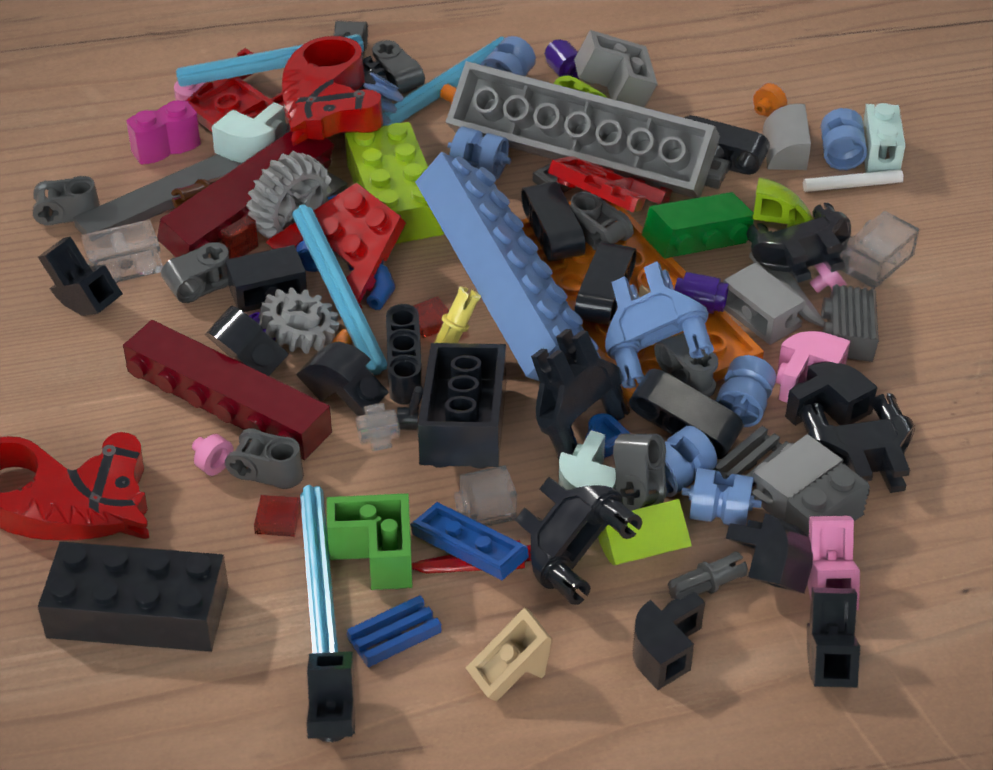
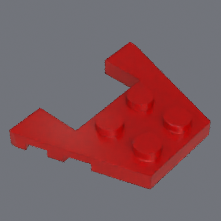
M244 48L237 53V56H245L254 53ZM248 74L216 80L213 83L212 81L206 82L186 101L196 111L198 122L212 132V126L231 110L254 119L273 102L284 106L283 94L280 93L269 99L244 81V79L253 75Z
M574 156L553 159L548 170L549 174L558 177V183L571 188H576L577 186L631 212L641 211L646 199L657 204L668 203L673 191L663 186L657 189L645 184V180L636 177H623L613 173L614 170Z
M355 183L313 210L333 253L353 268V271L346 279L362 309L360 302L366 291L371 292L376 282L374 275L381 262L387 261L406 223L400 215L361 185ZM294 222L271 237L266 243L273 250L291 245L297 247L304 239Z

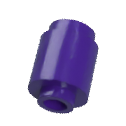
M559 39L552 41L545 49L547 65L559 77L572 76L579 79L574 62L578 51L568 41Z
M686 272L684 279L677 278L674 290L699 302L707 308L708 313L714 314L715 311L724 312L729 284L721 282V278Z

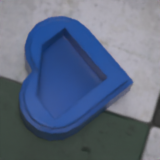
M599 413L590 418L585 440L591 430L605 434L604 458L613 455L616 438L620 434L631 433L613 416Z

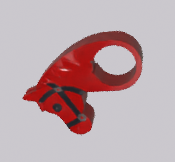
M342 36L316 38L303 44L287 61L282 76V94L286 120L290 125V131L293 132L291 137L293 146L308 138L324 140V138L337 133H368L382 127L381 95L374 90H358L363 85L365 77L362 48L355 40Z
M117 432L110 435L103 442L102 453L88 459L76 470L67 469L37 444L28 439L13 436L0 437V470L20 467L35 473L33 477L34 482L30 481L23 486V490L19 491L17 489L10 492H0V529L12 534L42 540H85L105 537L119 532L142 539L150 537L149 531L146 528L148 522L144 516L148 510L145 492L140 491L138 485L144 472L141 443L135 435L125 432Z

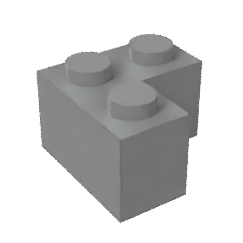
M593 30L589 31L574 59L579 79L588 84L607 86L610 99L645 107L658 84L646 46Z

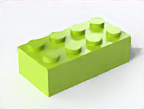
M410 122L393 123L368 133L346 132L347 166L354 184L358 183L400 215L406 223L396 244L444 235L441 226L416 184V180L428 166Z

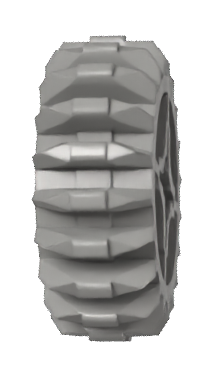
M294 151L289 155L282 153L278 161H270V167L267 170L262 169V175L258 180H253L256 186L248 192L252 199L246 204V207L250 210L247 217L251 220V225L255 227L256 231L270 239L295 222L292 214L300 205L305 204L307 207L315 210L329 201L327 196L331 193L332 189L329 186L331 178L327 175V169L310 155Z

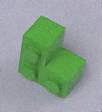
M409 493L327 497V535L330 560L369 558L371 590L413 588Z

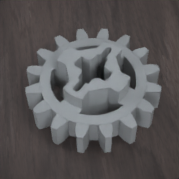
M289 288L288 294H285L280 289L276 290L275 296L268 294L265 303H262L258 318H260L259 325L263 327L262 329H266V334L271 338H277V344L280 346L284 343L288 344L291 352H294L296 347H300L305 354H309L310 347L320 351L324 345H328L333 341L339 327V322H337L339 315L337 312H331L333 306L331 303L322 304L320 302L322 296L317 295L312 298L309 296L308 290L304 289L302 294H297L294 288Z

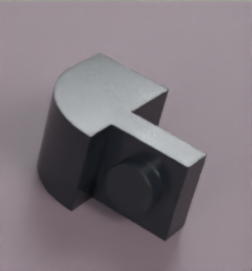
M71 237L61 239L38 256V259L55 284L50 288L52 293L64 306L80 315L98 314L123 295L105 264L89 267Z
M230 306L204 334L229 357L236 358L239 362L268 376L289 355L262 330L263 327L235 306Z
M333 342L322 348L296 374L321 402L336 392L361 420L368 416L389 393L367 369L366 365L371 359L358 348L343 342Z
M836 362L813 364L808 366L806 382L798 383L789 390L785 417L796 426L803 422L799 416L800 409L807 404H811L816 414L813 406L814 403H819L823 406L824 411L839 425L854 424L872 414V401L876 397L877 386L851 366Z
M766 513L763 523L748 520L747 526L729 524L726 539L755 549L748 573L749 578L773 587L805 594L812 568L813 552L811 542L801 528Z
M812 587L810 623H807V656L809 674L814 687L858 688L860 645L855 636L857 592L855 589Z
M695 591L682 599L672 600L662 611L652 600H649L637 613L632 649L633 659L638 670L657 690L691 670L694 643L688 636L702 629L705 601Z
M353 651L309 653L307 665L309 699L306 722L307 739L318 738L323 742H336L344 737H353V734H355Z

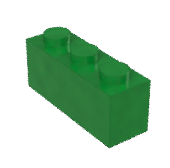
M733 192L654 205L649 207L641 235L664 259L744 244L748 240L746 232L754 222V212Z

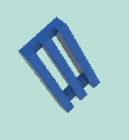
M419 595L347 629V638L369 668L441 633V622L438 618H433V611L429 606L425 607L424 599ZM424 622V624L402 634L403 631ZM386 639L388 640L387 642H385V643H383V644H381V645H379V646H376V647H374V648H372V649H370V650H367V648H369V647H371V646H373V645H375V644H378V643H380V642H382V641H384V640H386Z

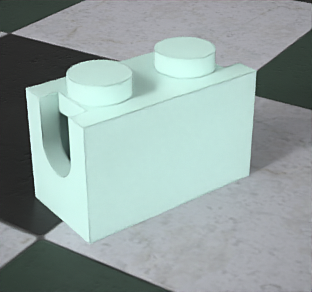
M880 103L874 106V104H866L863 119L867 145V156L864 160L866 173L901 169L905 140L899 105ZM887 150H889V159H885L887 155Z

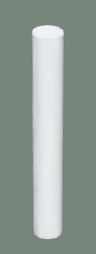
M899 169L809 178L803 180L804 192L902 183L903 172Z

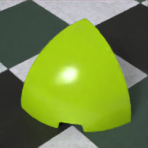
M759 177L753 220L787 224V228L814 220L808 207L793 191L778 182Z

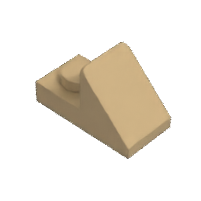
M524 607L476 656L466 669L487 698L497 702L525 672L540 678L544 677L552 638L530 610Z

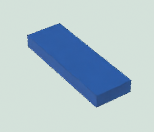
M436 502L410 524L412 535L500 580H504L529 557L526 545L439 502Z

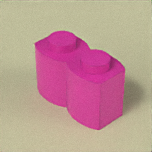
M174 100L158 110H143L126 120L131 152L140 164L155 163L165 159L170 154L191 151L201 144L197 113L188 101Z

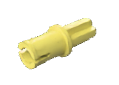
M459 287L457 296L448 314H443L441 318L444 323L434 343L459 342L462 333L468 331L470 326L467 323L477 302L481 298L477 292L471 289L470 294H468L467 287Z

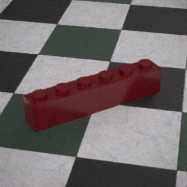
M289 131L162 217L159 223L157 240L175 257H180L211 242H227L243 225L252 224L251 220L247 217L250 210L246 207V204L252 199L248 192L255 188L256 184L253 180H258L261 177L262 169L267 170L270 167L271 160L278 161L282 153L289 155L294 151L312 156L328 170L332 163L331 155L334 144L327 138H324V140L308 138L293 146L291 140L293 132Z
M150 320L123 344L127 371L134 377L142 378L159 387L163 392L171 393L187 401L193 407L201 408L217 416L221 421L231 423L243 430L250 428L268 434L293 438L299 444L301 459L304 461L332 433L329 405L155 320Z

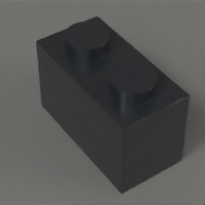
M295 245L225 260L229 289L236 307L243 312L261 309L262 303H265L266 296L268 294L275 296L278 289L285 294H288L289 288H294L297 294H302L304 289L307 290L306 271Z

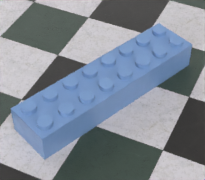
M441 152L416 180V184L526 377L539 381L531 356L541 348L547 349L549 355L556 350H560L556 336L565 329H572L575 336L581 330L584 331L581 326L583 321L568 305L566 301L568 297L565 291L554 282L551 277L553 274L551 268L540 259L536 252L538 250L537 245L524 233L522 229L524 226L523 222L510 210L508 206L510 201L496 187L494 175L484 167L477 169L471 166L460 156L454 158ZM591 338L592 343H593V345H594V347H595V350H596V352H597V350H598V345H597V343Z

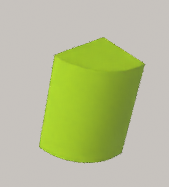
M679 499L631 510L642 519L640 530L630 523L627 524L636 533L631 539L622 538L610 525H607L598 537L602 550L612 565L692 546Z

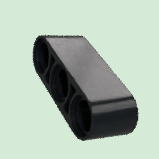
M689 115L684 117L715 126L720 139L714 157L730 161V171L746 175L755 174L769 152L770 143L761 133L698 116Z
M555 181L523 187L521 189L523 210L547 260L552 262L584 255L586 245L582 228L559 184Z
M604 241L599 243L576 298L574 311L582 320L610 325V321L613 319L618 308L611 282L624 276L630 282L636 263V248Z
M397 304L390 307L386 313L389 395L394 402L408 405L415 387H422L419 313L414 306Z
M650 369L629 399L630 407L636 414L671 435H674L686 426H693L701 430L711 441L716 451L717 459H722L728 454L744 426L742 419L736 413L659 369Z

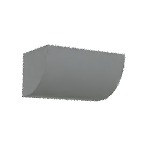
M805 104L783 106L771 113L763 125V135L770 143V149L766 155L767 169L807 170L811 140Z

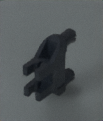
M823 203L825 209L820 204L814 208V220L775 232L769 231L765 224L757 223L759 230L753 224L748 228L746 236L752 243L751 253L760 265L775 271L789 272L800 283L812 279L811 272L807 267L819 263H824L831 273L845 269V263L840 254L850 239L851 222L844 213L835 211L830 203Z
M565 329L556 336L560 350H556L549 355L547 349L541 348L531 356L540 382L536 400V420L541 432L549 435L558 455V460L562 452L573 455L578 444L572 429L573 422L599 399L602 401L606 414L613 416L617 421L625 418V414L628 415L630 413V408L627 406L620 386L623 380L620 367L599 358L588 331L581 330L574 336L572 329Z
M887 393L886 398L884 394H881L873 399L872 407L879 418L877 421L833 426L829 425L821 404L814 403L813 407L816 414L811 404H807L800 409L799 416L804 423L808 435L843 459L842 464L848 466L865 481H872L873 472H880L890 493L906 490L907 485L903 476H909L910 468L904 454L914 435L915 425L911 418L902 414L894 394Z
M548 477L539 490L556 504L543 520L524 507L515 521L531 534V564L537 581L544 588L557 589L570 604L578 605L585 599L576 592V589H579L588 596L591 588L586 580H583L573 571V568L607 525L616 530L622 538L631 539L636 533L627 524L630 523L640 530L642 519L623 505L622 495L612 487L592 485L567 490Z

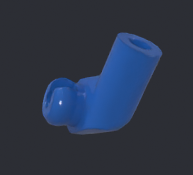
M380 264L374 275L376 279L375 288L366 299L367 304L375 310L382 309L396 288L389 268L383 264Z

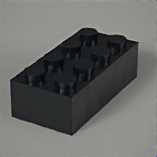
M431 343L418 421L419 465L437 468L448 466H471L478 469L499 467L506 393V344Z
M60 541L38 604L45 637L50 639L212 652L228 590L224 554Z

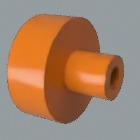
M764 84L754 93V110L758 115L768 117L775 110L786 106L787 98L784 91L775 84Z

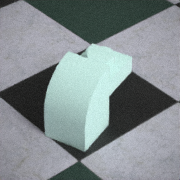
M273 102L254 119L231 110L212 126L214 153L232 161L243 163L286 133L287 125L285 122L284 106Z
M591 430L584 444H577L573 455L561 453L558 479L560 486L567 490L592 485L608 486L616 489L615 468L602 464L604 461L605 434Z

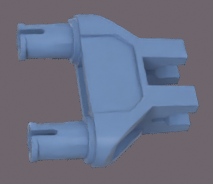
M657 261L644 267L651 292L642 297H639L634 284L629 285L628 279L625 276L611 282L618 308L608 328L605 348L607 355L616 360L617 366L620 367L623 375L622 386L624 388L636 387L634 379L640 384L644 378L637 355L639 350L677 333L684 332L689 347V354L692 358L704 357L702 349H705L707 355L714 351L705 326L709 315L707 308L692 298L675 291L668 271L666 269L662 270L661 265Z

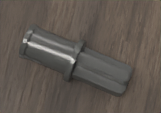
M733 552L729 556L710 564L705 561L699 563L696 570L669 581V594L672 599H682L694 591L698 595L704 592L715 593L718 591L719 586L747 575L746 561L736 565V562L742 560L743 556L739 552Z

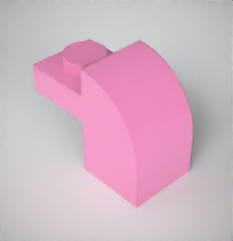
M819 331L800 332L787 338L781 345L776 383L781 385L778 400L788 402L789 390L798 383L806 381L808 366L821 362H834L846 365L850 340Z
M851 516L809 517V540L813 552V562L808 579L810 599L812 587L855 589L857 592L856 610H859L860 569L853 561L854 520Z

